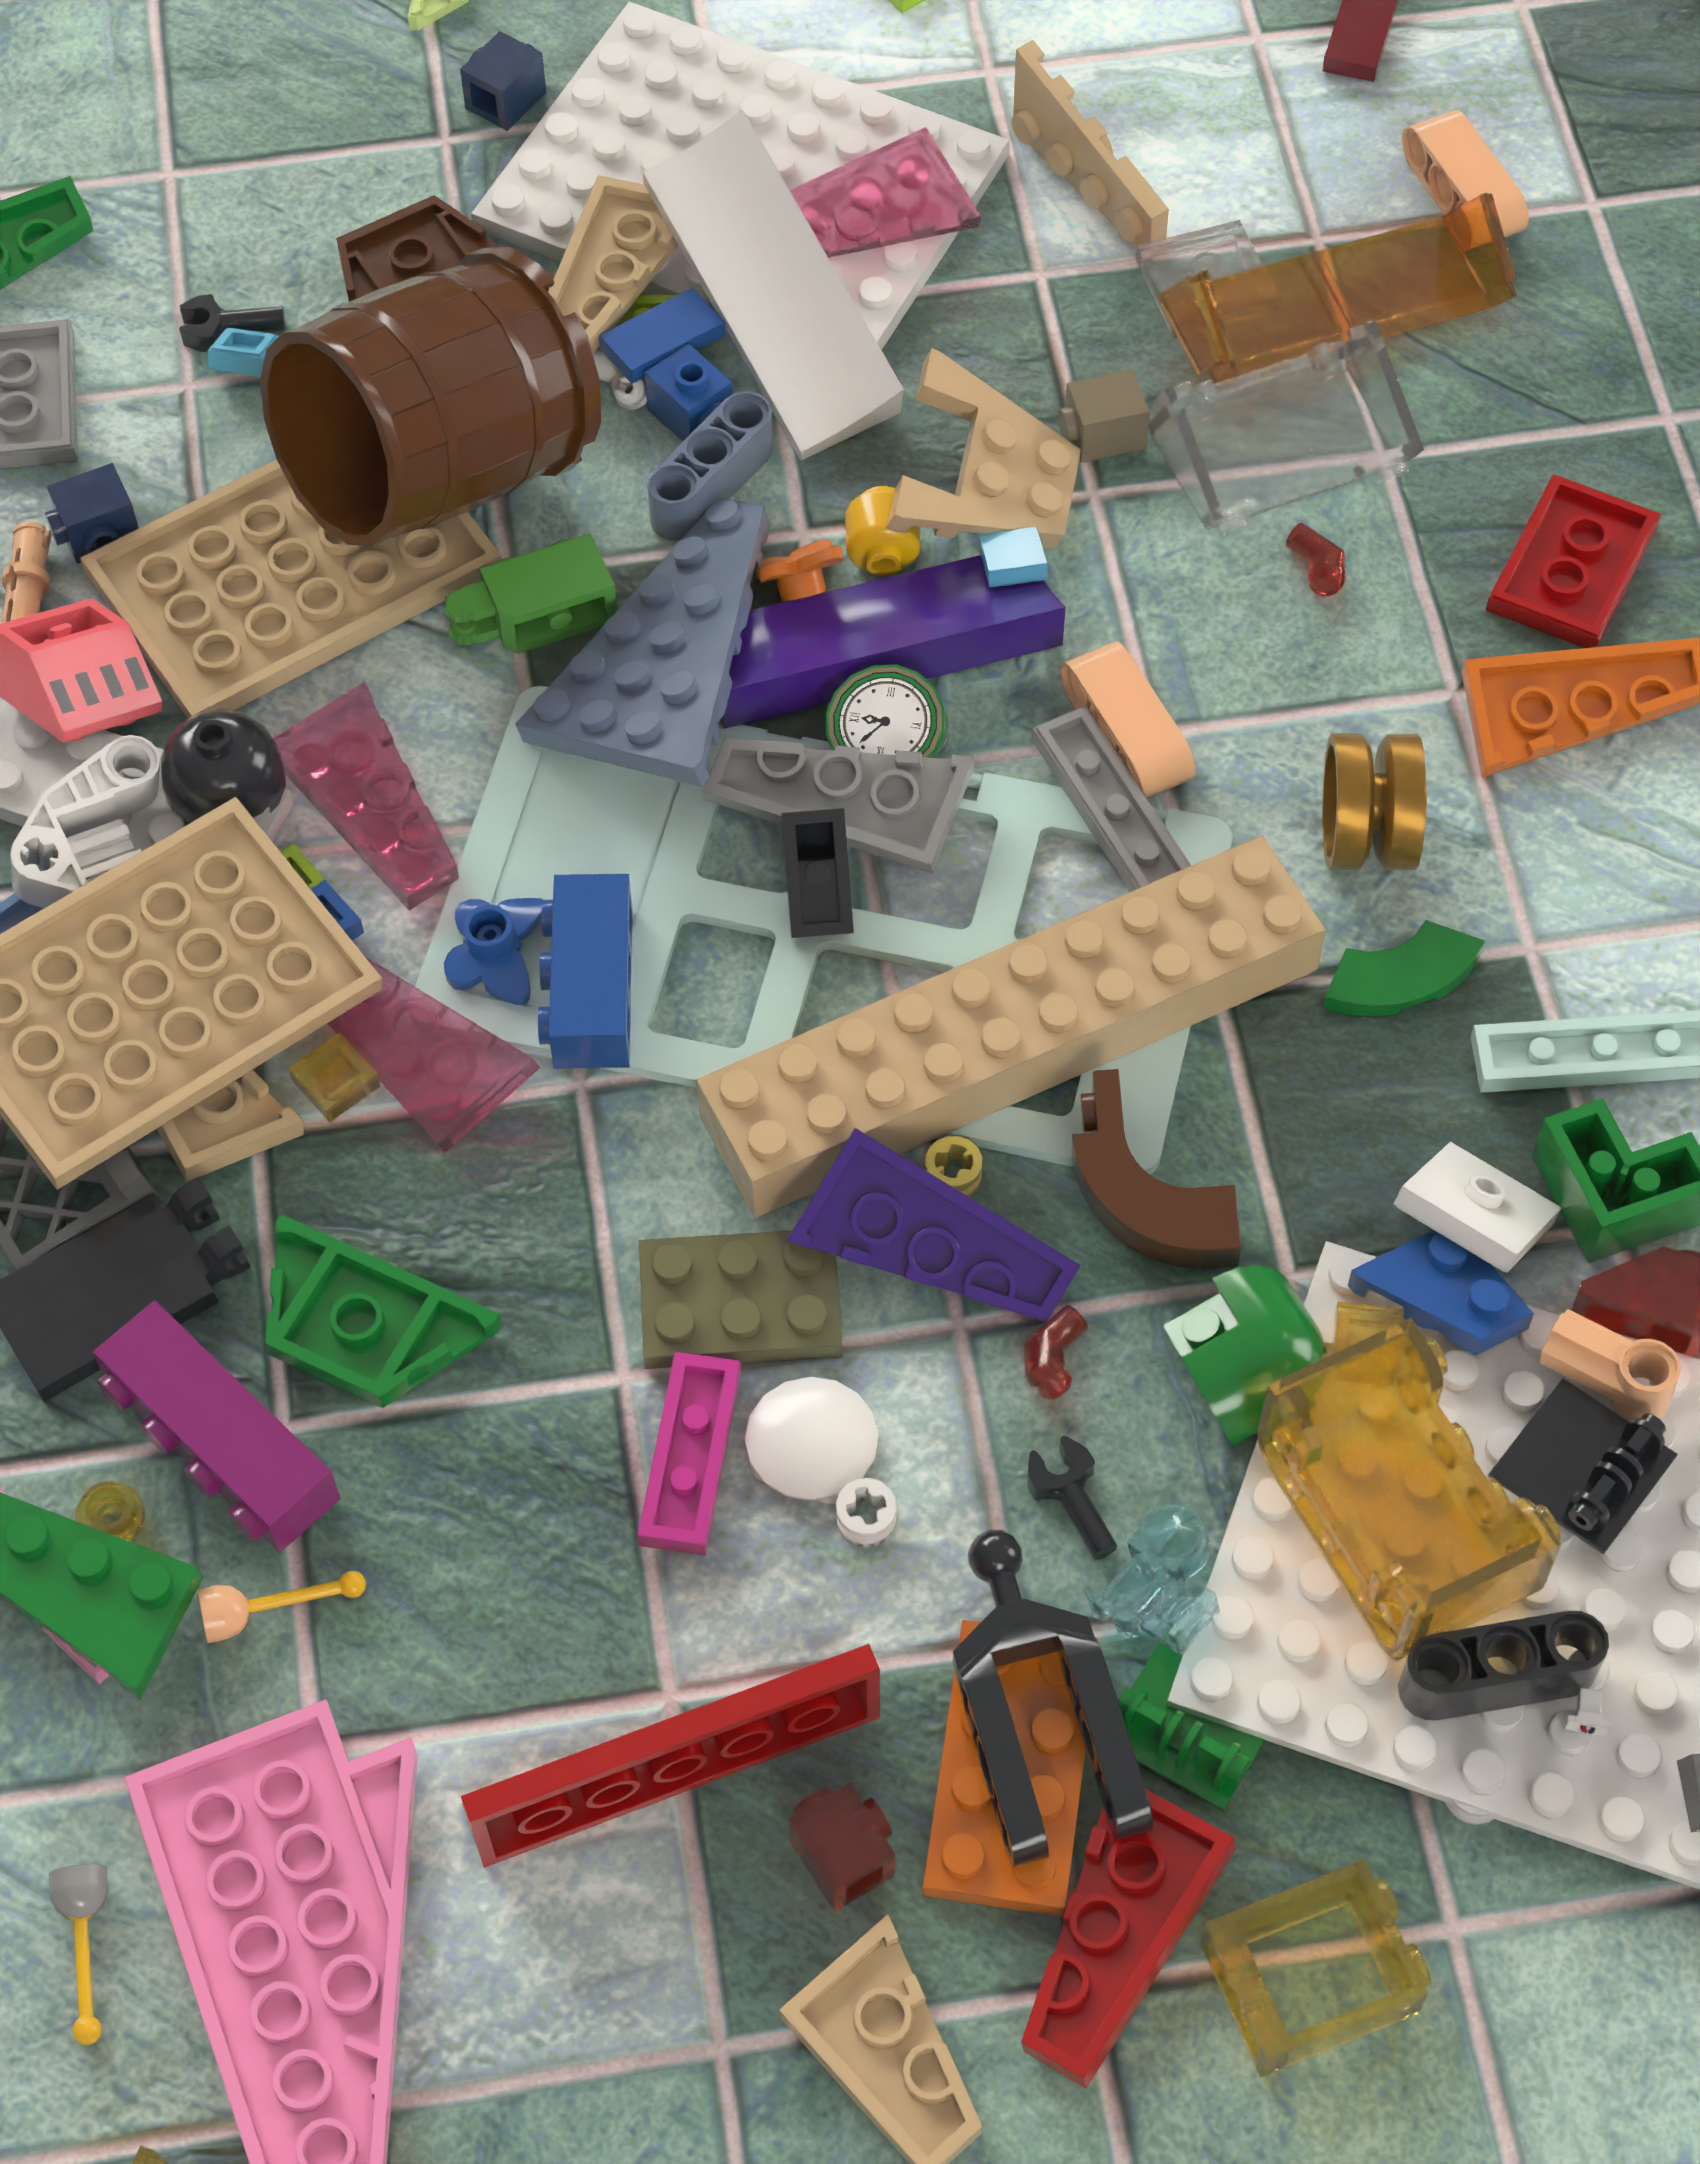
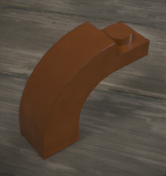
M1119 1069L1093 1071L1092 1093H1081L1083 1132H1095L1072 1134L1074 1172L1079 1188L1093 1214L1122 1243L1134 1251L1161 1263L1194 1269L1238 1267L1241 1253V1238L1235 1185L1198 1188L1177 1187L1164 1183L1148 1174L1134 1159L1126 1142Z

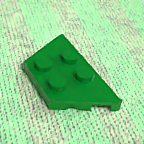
M280 1214L276 1220L275 1268H271L269 1291L272 1303L271 1311L267 1315L265 1345L268 1354L276 1359L384 1408L497 1334L502 1326L500 1314L283 1214Z

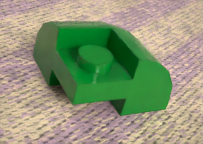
M1260 1265L1235 1268L1213 1277L1212 1279L1220 1293L1163 1325L1232 1446L1237 1445L1289 1415L1312 1397L1308 1388L1321 1368L1322 1355L1327 1353L1318 1326L1290 1281L1277 1269Z

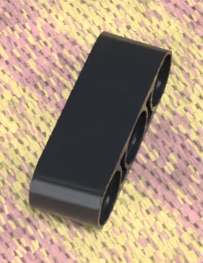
M1563 1611L1430 1634L1420 1638L1410 1649L1398 1683L1399 1698L1403 1706L1412 1715L1424 1720H1443L1574 1697L1578 1695L1581 1688L1589 1689L1593 1685L1609 1649L1608 1633L1603 1624L1593 1615L1582 1611ZM1560 1645L1574 1647L1583 1654L1586 1661H1569L1559 1654L1556 1647ZM1492 1657L1507 1659L1515 1665L1518 1673L1503 1674L1498 1672L1489 1664L1487 1659ZM1423 1669L1440 1671L1448 1678L1450 1684L1446 1686L1431 1685L1421 1678L1418 1671Z

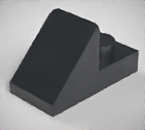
M844 808L781 813L784 871L787 882L791 938L854 933Z

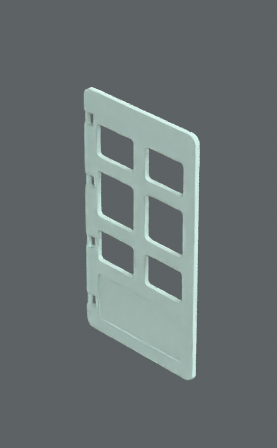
M546 686L531 687L523 691L515 703L410 999L411 1016L415 1025L425 1032L552 1058L550 1045H539L538 1008L550 1006V990H541L540 953L551 952L552 937H543L542 923H540L528 937L521 941L522 948L519 952L526 964L531 986L530 1000L527 1004L515 1005L497 999L485 990L483 982L464 991L456 990L447 982L443 964L447 954L454 947L463 944L464 940L456 926L455 910L461 902L469 899H481L489 902L491 905H498L501 901L516 898L553 899L554 875L629 874L633 905L630 1068L601 1069L697 1088L696 1079L795 1037L817 958L823 951L835 950L944 973L1018 941L1015 937V932L1041 838L1047 835H1054L1095 844L1099 843L1062 787L984 772V775L972 773L967 787L979 789L977 800L962 799L956 816L991 823L997 830L973 920L969 927L954 929L852 908L854 933L791 938L787 892L775 893L705 879L698 875L719 808V804L705 800L702 792L704 785L700 787L523 742L515 724L534 704L537 697L548 688ZM719 721L720 735L717 745L710 746L706 768L710 773L724 737L802 743L804 748L832 749L828 741L807 737L797 739L771 734L766 729L746 725L723 729L721 721ZM1154 808L1191 866L1232 848V830L1223 820L1168 808V811ZM688 922H697L766 936L775 942L746 1040L738 1048H728L653 1032L649 1028L680 929ZM1191 1026L1081 1074L1073 1109L1065 1116H1056L1009 1106L937 1139L947 1136H961L971 1140L980 1148L1073 1167L1072 1134L1095 1132H1083L1081 1093H1092L1093 1071L1119 1069L1126 1142L1137 1163L1151 1175L1160 1163Z

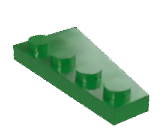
M71 176L0 201V290L94 231L91 217Z
M0 1492V1595L15 1605L25 1617L40 1628L45 1627L71 1646L73 1652L94 1667H100L119 1681L121 1687L141 1700L203 1579L199 1567Z

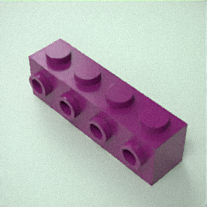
M155 1300L93 1351L103 1374L97 1380V1384L105 1396L120 1411L123 1412L131 1406L145 1419L140 1424V1427L149 1440L166 1455L175 1449L188 1462L184 1467V1471L190 1480L208 1498L213 1497L218 1492L233 1507L228 1511L232 1521L252 1542H256L263 1536L280 1553L341 1500L332 1472Z

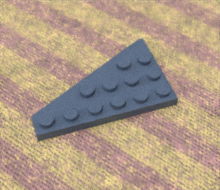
M719 497L516 722V728L523 742L702 787L710 776L706 768L710 746L717 745L720 735L718 722L725 714L732 686V680L729 675L732 657L740 653L742 645L740 633L746 627L754 596L750 587L754 569L761 567L763 559L761 548L767 542L771 526L765 507Z

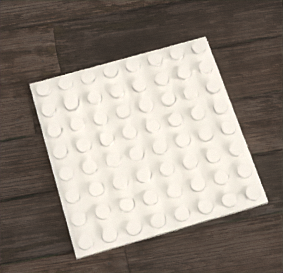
M1326 1241L1304 1303L1322 1334L1327 1353L1322 1355L1321 1368L1308 1388L1312 1397L1292 1413L1264 1428L1259 1433L1166 1706L1452 1805L1454 1800L1490 1813L1487 1817L1700 1889V1832L1690 1831L1677 1766V1760L1691 1754H1700V1359L1675 1352L1680 1360L1681 1371L1669 1410L1661 1421L1666 1426V1431L1663 1434L1665 1439L1664 1445L1678 1455L1603 1555L1488 1477L1490 1471L1562 1378L1616 1413L1611 1405L1610 1398L1539 1363L1541 1352L1560 1315L1527 1305L1534 1313L1528 1330L1478 1355H1474L1447 1341L1446 1337L1440 1332L1433 1329H1423L1400 1317L1403 1306L1369 1290L1365 1298L1353 1293L1347 1286L1351 1270L1377 1257ZM1621 1335L1633 1342L1637 1341V1339ZM1633 1378L1639 1384L1657 1386L1649 1379ZM1563 1611H1582L1593 1615L1603 1624L1608 1633L1609 1649L1593 1685L1589 1688L1590 1690L1602 1691V1720L1611 1721V1729L1607 1736H1595L1564 1729L1568 1715H1576L1578 1695L1443 1720H1424L1416 1717L1403 1706L1399 1698L1398 1683L1410 1649L1420 1638L1430 1634ZM1567 1645L1556 1647L1559 1654L1569 1661H1586L1583 1654L1574 1647ZM1502 1657L1487 1659L1489 1664L1498 1672L1503 1674L1518 1673L1515 1665ZM1434 1669L1418 1671L1421 1678L1431 1685L1446 1686L1450 1684L1448 1678L1440 1671Z

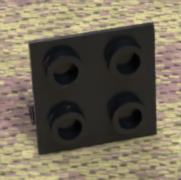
M1562 1378L1490 1471L1488 1477L1604 1555L1678 1454L1664 1445L1665 1439L1663 1434L1666 1431V1426L1655 1415L1644 1413L1641 1418H1632L1630 1421H1627Z

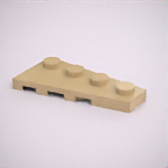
M601 175L597 176L553 279L555 282L554 286L550 287L548 291L555 299L563 316L573 312L576 313L588 336L593 354L600 346L599 335L613 329L679 246L644 184Z

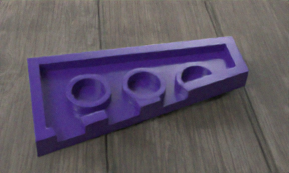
M854 1128L786 1241L823 1251L839 1256L842 1259L865 1266L868 1265L919 1283L942 1288L1045 1322L1051 1316L1081 1266L1079 1263L857 1128Z

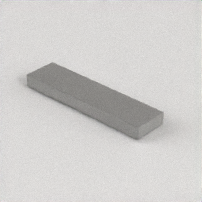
M1086 706L1032 728V742L1130 892L1191 866Z

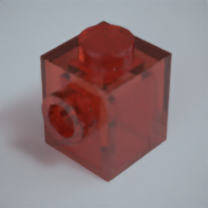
M848 1783L834 1792L828 1787L817 1790L804 1798L794 1810L796 1815L788 1819L790 1842L834 1912L895 1876V1853L886 1838L892 1835V1830L884 1813L873 1798L870 1797L862 1802L851 1783Z

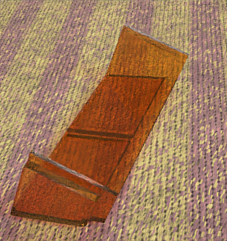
M1486 192L1442 217L1211 280L1209 271L1206 269L1198 274L1187 276L1159 294L1157 299L1198 374L1209 373L1215 386H1219L1494 308L1517 297L1513 285V281L1516 280V274L1492 193L1487 194Z

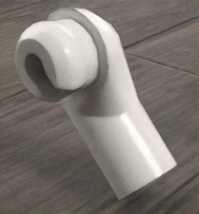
M596 350L593 357L599 379L610 383L619 405L627 410H636L647 403L645 378L631 384L602 351Z

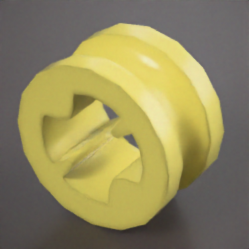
M947 1136L938 1139L929 1147L925 1155V1170L971 1197L978 1190L982 1182V1155L979 1148L971 1140L961 1136ZM950 1160L963 1162V1168L957 1173V1178L944 1176V1168L949 1166Z

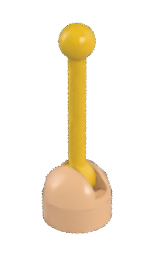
M348 1571L337 1581L249 1600L239 1590L231 1586L215 1585L197 1589L207 1644L227 1640L239 1634L247 1624L250 1613L343 1594L348 1598L359 1597L365 1591L366 1580L360 1572Z

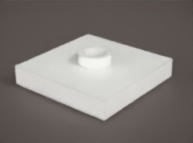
M1449 1142L1402 1186L1394 1202L1398 1209L1507 1273L1553 1226L1562 1207L1452 1142Z

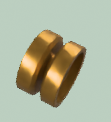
M1331 733L1325 753L1322 793L1323 848L1328 869L1360 870L1369 857L1373 835L1375 856L1384 870H1416L1420 864L1423 851L1427 811L1426 767L1422 738L1418 734H1386L1377 748L1375 765H1373L1371 746L1362 733Z

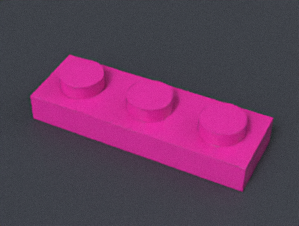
M681 1352L674 1353L637 1535L639 1546L706 1556L741 1377L740 1361Z

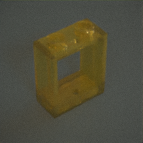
M1365 1859L1205 1922L1200 1942L1201 1947L1260 2078L1417 2015L1421 2011L1428 1996L1426 1987L1431 1985L1427 1964L1415 1944L1405 1945L1394 1920L1399 1918L1395 1897L1384 1878L1380 1877L1374 1880ZM1348 1904L1391 1995L1288 2035L1247 1944Z

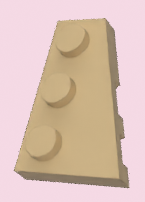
M887 1914L779 2009L781 2020L909 2164H949L982 2134V2124L948 2047L942 2041L927 2007L926 1998L915 1973L913 1974L900 1946L897 1932L889 1914Z

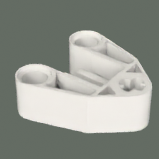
M135 735L121 736L43 792L11 848V882L14 892L21 900L34 906L46 908L142 852L141 849L134 850L130 840V832L126 824H123L121 819L118 818L143 810L151 805L157 797L160 758L158 750L152 742ZM126 768H135L144 772L145 775L137 779H128L122 777L117 772ZM36 864H39L43 871H40Z

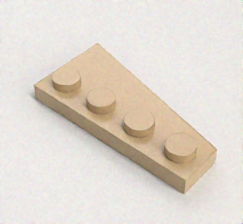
M1031 40L1017 48L1012 127L1017 138L1023 144L1030 145L1044 158L1055 175L1064 177L1082 195V198L1090 208L1097 209L1116 227L1119 235L1125 241L1132 242L1148 258L1166 247L1169 208L1127 156L1119 160L1114 157L1111 143L1107 137L1108 132L1095 116L1086 121L1070 101L1075 91L1064 77L1059 75L1052 79L1039 63L1043 61L1045 54L1036 42Z
M251 1070L158 1127L157 1130L182 1176L188 1182L196 1177H201L304 1135V1121L289 1106L284 1108L269 1093V1086Z

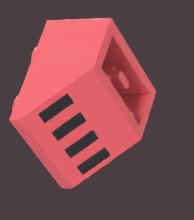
M86 599L0 624V697L62 743L79 741L89 734L115 726L130 725L137 719L162 712V699L129 623L95 599Z

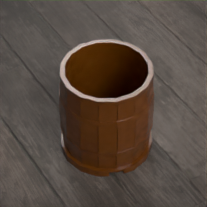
M510 247L482 248L467 254L452 268L418 274L416 277L378 289L348 303H341L330 312L298 328L283 332L267 348L260 384L263 418L276 460L297 499L324 530L347 545L374 546L388 538L418 529L433 527L437 523L469 512L503 495H508L537 476H557L571 470L582 461L581 453L583 447L596 440L601 425L600 379L590 342L575 312L566 316L562 315L555 299L546 290L554 286L555 282L537 262Z

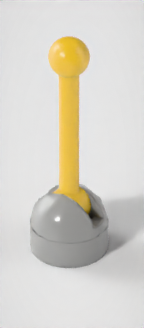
M80 1864L61 1867L49 1873V1892L51 1902L56 1911L64 1918L73 1921L79 2018L73 2025L72 2034L79 2044L91 2045L100 2038L102 2026L93 2013L88 1920L94 1917L105 1904V1899L108 1896L107 1867L103 1865Z

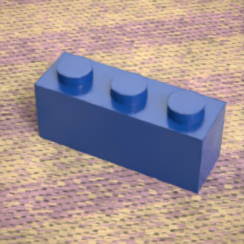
M629 874L554 875L553 899L542 900L543 937H552L551 952L540 953L541 990H550V1006L538 1008L539 1045H550L554 1069L630 1068L633 905Z

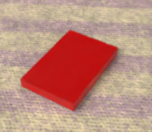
M1552 474L1488 598L1486 611L1583 648L1599 647L1658 528L1662 514Z

